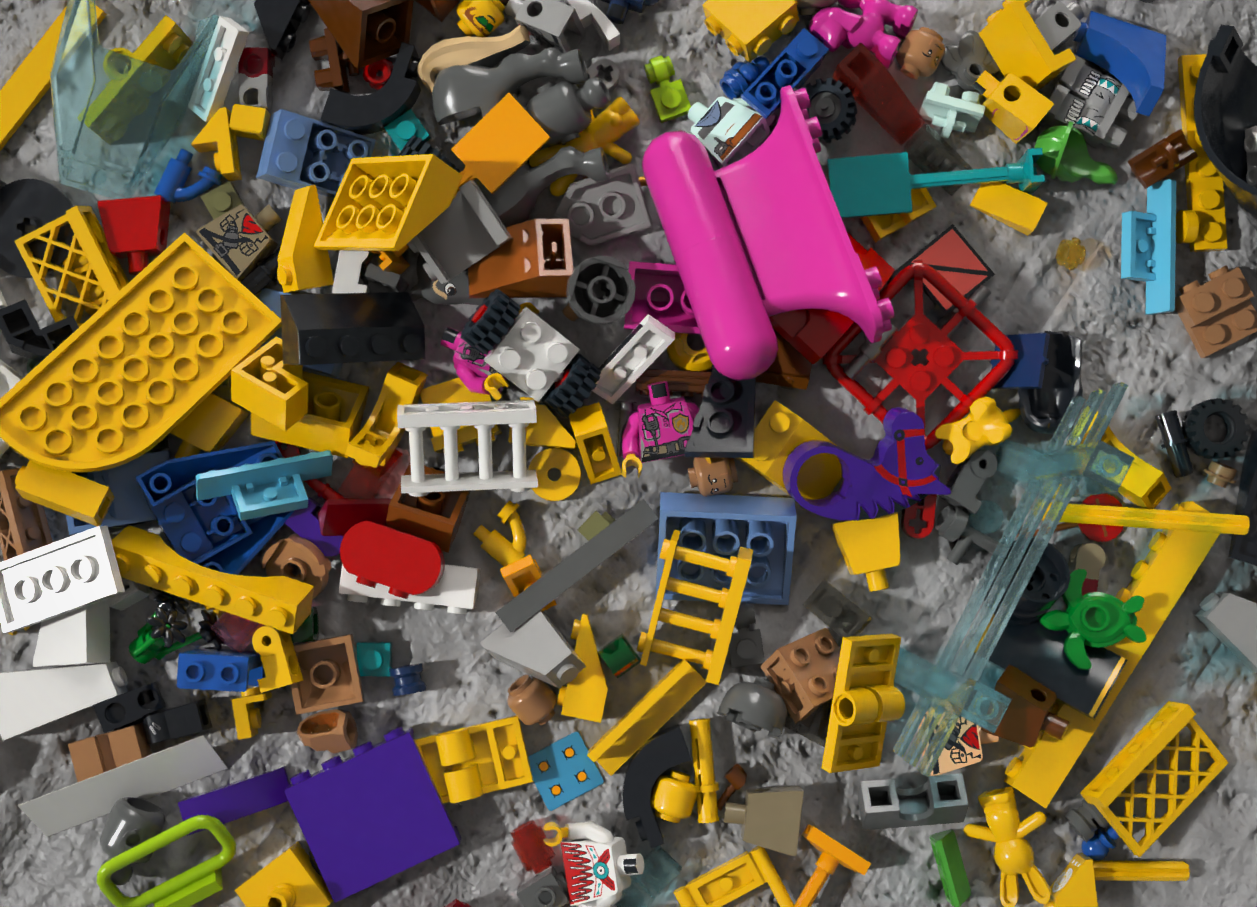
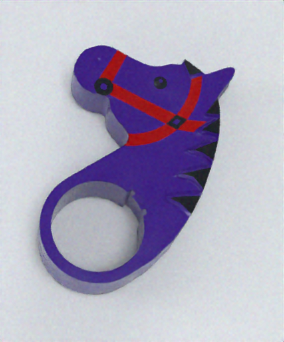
M902 407L892 408L886 413L883 420L886 435L878 443L871 459H863L826 441L812 440L797 446L788 455L783 467V482L789 495L808 511L835 520L858 521L885 516L918 503L928 494L948 495L951 494V490L939 481L941 465L936 463L927 454L922 419L914 412ZM820 453L836 455L841 464V476L844 478L837 492L833 491L830 495L821 499L802 497L797 487V475L803 463L810 457Z

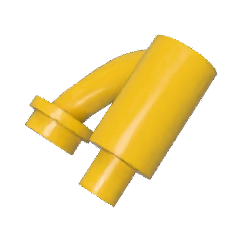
M511 501L501 509L497 516L502 519L501 523L505 524L507 521L510 523L513 535L512 543L496 529L490 532L482 524L473 533L482 542L480 547L503 567L524 558L526 555L524 554L526 550V534L517 512L520 505L518 503L514 504Z

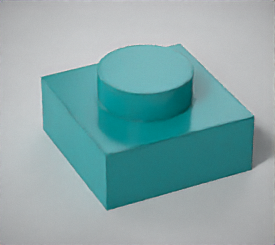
M412 109L384 127L400 151L414 135L421 138L425 143L431 139Z
M357 642V661L360 676L390 677L392 642Z

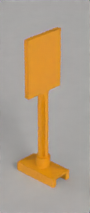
M510 93L503 97L451 148L454 154L465 164L464 170L460 172L463 176L458 185V191H460L459 187L469 180L474 181L478 179L491 194H494L551 138ZM407 244L399 251H368L380 254L379 258L383 262L379 267L383 271L402 274L410 266L402 256L409 248Z
M807 824L801 836L822 853L815 863L817 865L815 871L793 907H811L828 876L834 874L839 864L865 875L871 863L814 826Z

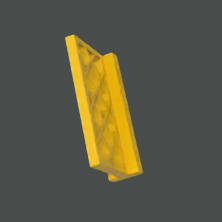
M76 205L65 211V215L24 235L14 242L55 323L67 318L64 317L61 311L63 298L78 303L74 319L78 327L83 324L80 321L84 306L99 310L126 286L129 281L117 257L110 253L105 233L92 207ZM67 223L70 224L74 232L71 245L57 241L60 227ZM36 239L47 242L43 260L33 256L28 243ZM55 245L69 250L64 268L50 263ZM76 253L86 256L89 262L86 275L71 271ZM48 268L63 273L58 290L49 287L45 280ZM69 275L84 280L80 298L65 293ZM91 284L101 286L104 292L102 305L87 301Z
M1168 701L1080 792L1087 803L1095 805L1133 854L1139 857L1145 853L1228 764V761L1193 719L1196 713L1188 704ZM1185 726L1191 731V746H1179V732ZM1162 750H1170L1169 770L1157 769V755ZM1179 751H1190V770H1178ZM1200 752H1207L1214 760L1206 771H1199ZM1140 773H1147V793L1134 792L1135 778ZM1156 774H1168V794L1156 793ZM1178 775H1189V789L1184 794H1177ZM1117 797H1125L1124 816H1115L1109 808V805ZM1134 797L1146 798L1145 817H1133ZM1155 798L1167 799V812L1161 818L1155 817ZM1133 822H1145V835L1137 843L1132 837Z

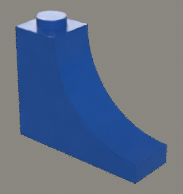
M1090 11L1086 22H1081V27L1074 33L1073 41L1077 42L1076 55L1099 65L1114 75L1133 97L1136 113L1149 117L1164 91L1166 35Z

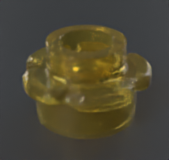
M1074 237L1072 240L1064 239L1060 242L1056 253V260L1060 266L1074 270L1084 262L1086 249L1083 245H1080L1081 240Z

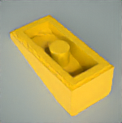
M990 182L980 184L969 206L1028 236L1036 228L1048 203L1004 183Z

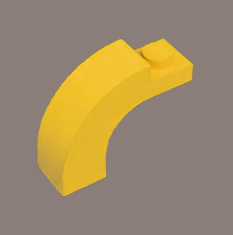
M397 362L387 372L380 395L369 419L359 433L349 442L345 455L355 459L357 463L363 466L377 468L381 465L384 467L405 432V428H398L397 406L418 404L420 392L424 388L428 374Z
M1091 409L1084 418L1076 423L1074 430L1070 433L1073 438L1070 444L1073 450L1098 476L1128 500L1141 508L1154 509L1172 489L1162 471L1140 459L1117 439L1101 413Z

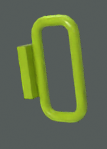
M197 815L108 860L101 865L97 872L96 882L102 893L116 907H147L154 903V907H190L223 890L222 867L228 864L236 854V842L220 820L209 815ZM198 829H207L212 832L223 847L222 851L214 857L135 897L125 896L111 880V875L116 871Z

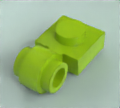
M660 55L649 59V63L644 65V69L649 83L656 82L659 87L650 90V96L660 123L688 114L691 105L681 79L669 82L670 77L675 75L670 57L663 58Z

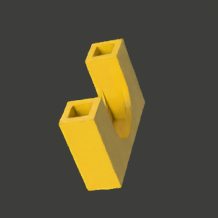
M30 460L27 466L20 468L15 479V489L22 498L94 526H101L115 498L108 486L72 472L55 470Z

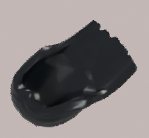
M1044 331V333L1050 334L1047 352L1049 363L1045 365L1043 385L1041 389H1018L1019 406L1022 419L1027 427L1041 434H1056L1067 430L1073 423L1082 398V340L1072 335L1064 336L1062 332Z

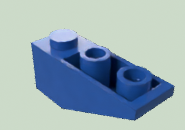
M803 28L741 95V98L767 119L780 107V89L788 85L792 87L793 91L800 89L820 67L829 48Z

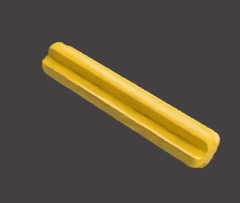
M1093 861L1095 880L1187 881L1190 877L1189 865L1183 861Z

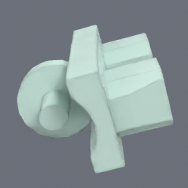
M935 82L931 90L926 93L919 109L918 118L932 121V125L943 127L941 133L943 138L948 139L952 130L962 133L966 130L975 133L986 107L980 105V94L968 90L962 93L960 99L950 97L948 85Z

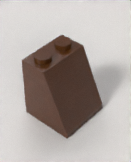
M309 0L357 69L398 54L402 42L409 44L414 0Z

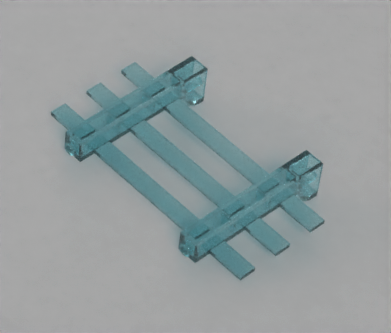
M1120 382L1111 387L1083 444L1080 443L1106 394L1101 389L1091 392L1062 449L1061 447L1086 400L1081 396L1072 398L1045 453H1040L1010 440L1000 443L995 453L998 462L995 474L1025 489V492L937 664L934 665L901 647L899 649L894 682L920 695L892 751L898 756L904 757L931 702H933L904 759L908 764L916 767L944 710H947L917 768V771L928 778L959 717L993 734L997 730L1012 699L978 682L1071 497L1117 492L1125 478L1134 457L1101 441L1129 385ZM1036 496H1038L952 667L948 670ZM1054 499L965 676H963V673L984 631L986 630L1009 582L1011 581L1034 533L1036 532L1051 500Z

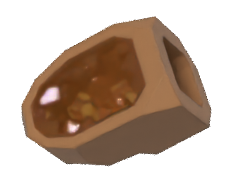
M333 709L318 712L305 718L299 723L297 728V735L300 741L305 746H309L316 751L328 750L334 754L353 749L357 744V726L349 711Z

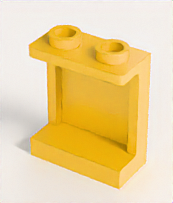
M1005 0L1002 3L1004 9H1000L986 19L988 24L978 34L1004 77L1009 73H1013L1035 90H1039L1072 64L1076 57L1070 48L1057 55L1053 54L1026 9L1034 0Z

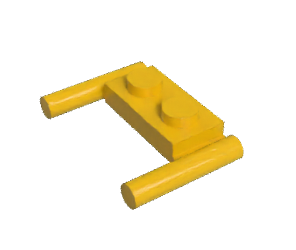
M760 846L753 848L750 852L746 851L689 881L686 886L679 887L673 892L681 907H721L767 882L780 907L794 906L766 849Z

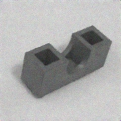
M962 773L928 776V780L923 786L914 789L896 788L895 779L860 782L858 794L863 830L961 823L965 820L969 806Z

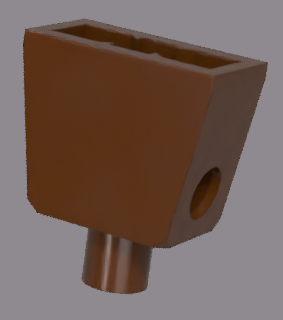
M1009 664L996 683L981 730L1027 747H1035L1043 733L1062 740L1070 722L1052 713L1057 700L1055 692Z

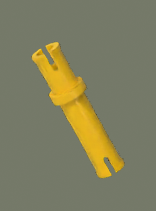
M710 719L689 720L695 775L694 785L698 793L696 797L698 823L719 821L716 791L719 790V783L715 782Z

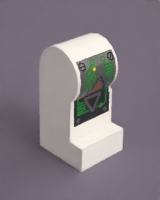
M358 250L339 251L332 294L370 293V288L363 284L366 267H368L373 259L372 252Z

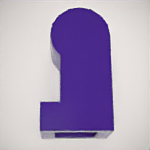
M308 497V508L295 510L285 521V524L301 538L314 543L324 556L333 557L340 555V545L344 536L321 535L319 518L316 514L321 505Z

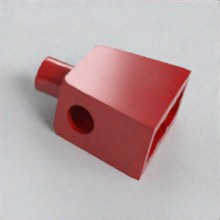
M161 195L98 201V209L110 253L118 258H128L129 274L138 275L149 265L148 256L160 255L167 247L170 202Z

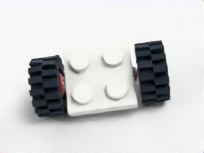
M496 289L490 293L489 297L483 300V303L476 308V312L470 316V320L463 327L460 338L482 355L487 354L483 359L487 364L535 401L539 402L542 398L544 403L561 416L568 417L570 413L576 412L577 407H581L584 404L585 398L588 399L591 395L590 391L595 389L596 382L600 379L601 370L583 355L579 354L578 351L580 349L529 308L525 306L519 314L521 307L502 291Z

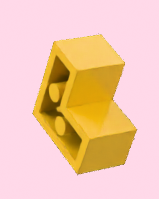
M276 336L231 370V401L278 428L287 431L308 412L309 383L302 380L303 365L283 364L282 339Z

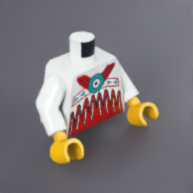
M593 821L567 823L562 828L555 822H548L543 827L546 831H557L556 837L551 839L545 838L543 841L551 847L561 843L570 906L612 907L622 898V891L631 886L630 875H639L644 871V859L640 853L627 854L625 840L622 837H614L611 831Z

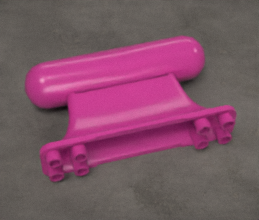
M788 85L780 89V116L771 135L755 151L728 166L714 171L708 152L701 141L695 135L682 130L665 132L653 139L646 149L642 160L644 177L710 361L723 376L737 381L756 378L767 371L775 361L778 343L769 317L776 314L803 309H825L838 312L857 323L871 343L881 341L882 333L892 330L890 319L894 318L895 314L888 297L879 300L878 288L882 287L879 271L876 266L864 270L858 253H855L817 158L816 153L821 152L818 137L822 136V130L816 116L809 118L807 108L811 105L805 87L793 91L792 87Z

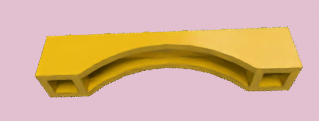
M130 525L125 527L111 540L122 578L290 634H294L311 614L313 585L285 576H242L209 569L177 554L158 534Z

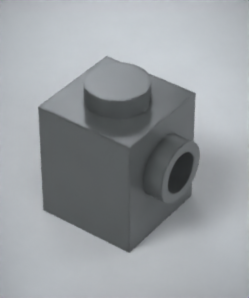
M552 866L519 886L517 896L524 907H562L569 903L566 875L562 871L557 873Z

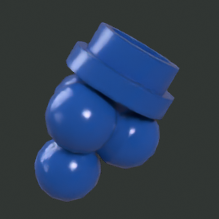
M759 56L752 62L735 63L732 68L724 73V77L720 80V86L724 94L730 100L741 98V95L770 65L769 60L766 57Z

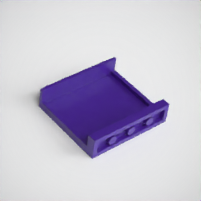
M398 727L384 734L385 741L374 746L371 741L361 744L352 749L354 755L344 760L341 759L340 755L323 762L321 764L323 769L314 774H310L309 770H305L291 777L292 784L284 789L334 903L460 845L462 837L457 826L452 824L414 740L412 728L404 731L402 727Z

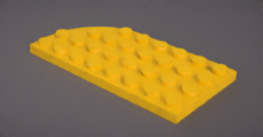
M184 232L0 398V438L17 453L30 461L55 470L95 472L126 464L150 451L231 375V370L251 356L282 326L281 319Z

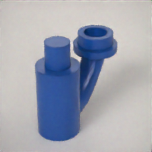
M181 148L176 159L170 158L153 194L156 196L161 195L173 204L176 202H186L198 197L214 184L220 186L223 175L204 166L203 170L198 173V176L202 179L191 186L183 188L192 170L188 165L193 154Z

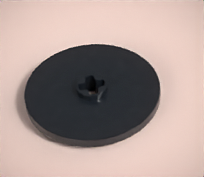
M21 179L11 182L0 189V268L14 276L33 278L14 241L28 234V232H25V226L35 225L36 230L65 215V211L73 208L69 198L59 188L42 180ZM69 223L60 227L57 241L71 245L74 232ZM36 239L28 243L33 256L43 260L47 242ZM55 245L50 263L62 266V262L68 257L69 250ZM48 268L47 275L55 272L56 270Z

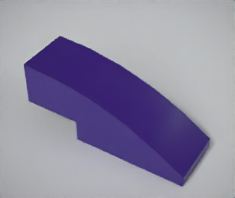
M284 766L185 798L178 802L183 821L197 815H209L225 824L287 802L288 799L284 789L290 783ZM198 829V830H195V831H193V832L187 834V836H188V835H191V834H194V833H198V832L207 830V829Z

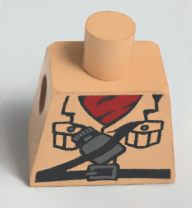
M915 709L924 771L929 776L941 775L981 762L983 760L981 745L999 742L998 736L981 730L982 724H978L976 713L971 710Z

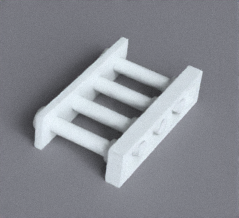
M534 400L405 404L397 406L398 428H405L409 432L411 475H401V493L421 497L428 495L429 492L510 489L514 492H526L530 488L538 487L536 470H527L526 427L529 423H537ZM496 424H508L512 427L513 471H493L491 428L495 427ZM474 425L478 429L479 472L459 473L457 430L460 429V426ZM426 427H440L443 430L445 474H425L423 431Z

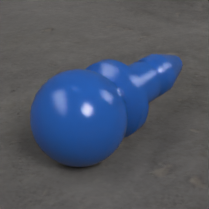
M1112 826L1107 831L1100 827L1097 830V834L1095 833V836L1088 842L1082 841V852L1093 859V861H1100L1108 855L1109 848L1114 849L1116 847L1114 840H1117L1120 836Z

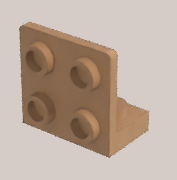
M827 628L818 630L778 648L760 666L769 682L775 685L774 690L783 698L787 711L795 724L806 719L820 705L833 699L841 649Z

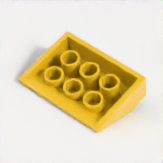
M434 154L352 158L313 247L318 250L399 251L451 205L452 200L457 195L458 185L463 175Z

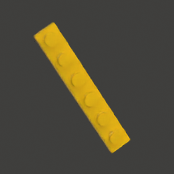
M1207 54L1182 55L1178 58L1182 131L1190 147L1199 156L1184 165L1187 210H1194L1200 221L1199 235L1193 243H1190V252L1224 251L1228 249L1223 179L1202 147L1194 118L1196 84Z

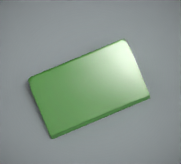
M950 829L932 834L929 839L946 900L952 906L960 907L970 897L971 889L955 832Z

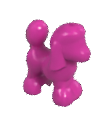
M837 0L843 7L849 9L860 8L863 11L862 14L850 13L839 7H827L819 10L812 17L808 30L829 48V52L836 51L841 45L847 49L855 47L857 49L870 50L875 53L877 64L883 69H889L898 52L896 50L901 43L900 39H905L913 27L918 9L911 5H895L888 0ZM884 25L892 26L896 36L885 34Z

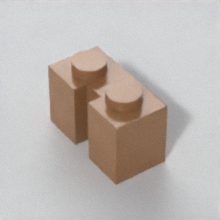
M143 723L68 744L77 782L152 754L150 744L147 743Z

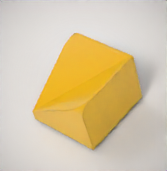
M234 104L229 128L238 137L265 141L271 114L266 108Z

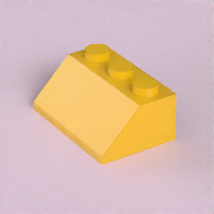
M303 371L302 380L309 383L308 412L287 431L278 428L251 412L252 436L319 452L330 450L332 455L348 458L349 456H346L345 453L349 442L359 433L369 387Z

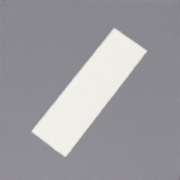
M202 735L17 806L48 837L109 814L119 799L135 797L146 800L228 768Z

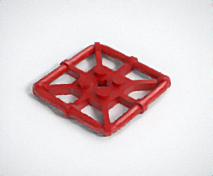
M914 260L913 264L902 269L879 293V300L888 297L891 301L914 278V315L880 349L882 353L874 362L869 361V363H877L893 379L873 397L855 379L852 380L843 372L844 368L840 364L851 363L857 356L840 355L862 331L855 322L826 353V356H823V364H826L830 374L865 407L863 410L868 415L873 414L882 424L888 410L881 403L898 385H901L916 400V414L924 423L925 448L928 450L942 440L935 436L936 429L941 425L963 419L970 412L972 403L984 397L1009 372L1015 359H1018V350H1015L1009 338L975 307L977 305L972 299L967 300L936 269L928 264H923L922 260ZM923 278L958 309L941 329L923 314ZM964 317H967L1001 351L963 352L947 335ZM914 349L918 351L926 349L928 351L926 355L928 362L926 365L919 363L914 366L911 363L914 358L911 352ZM1001 359L967 395L947 378L964 360ZM942 384L960 403L926 436L925 400Z

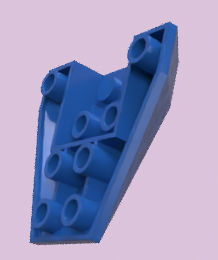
M275 441L166 460L135 477L151 512L173 550L191 562L224 573L238 575L294 512L288 511L240 521L232 495L197 501V474L284 458Z

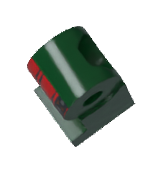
M623 633L598 650L602 659L617 678L641 662V658Z

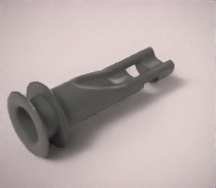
M616 401L620 402V409H616L620 410L617 456H623L621 450L622 434L630 415L633 414V411H637L633 410V403L637 402Z

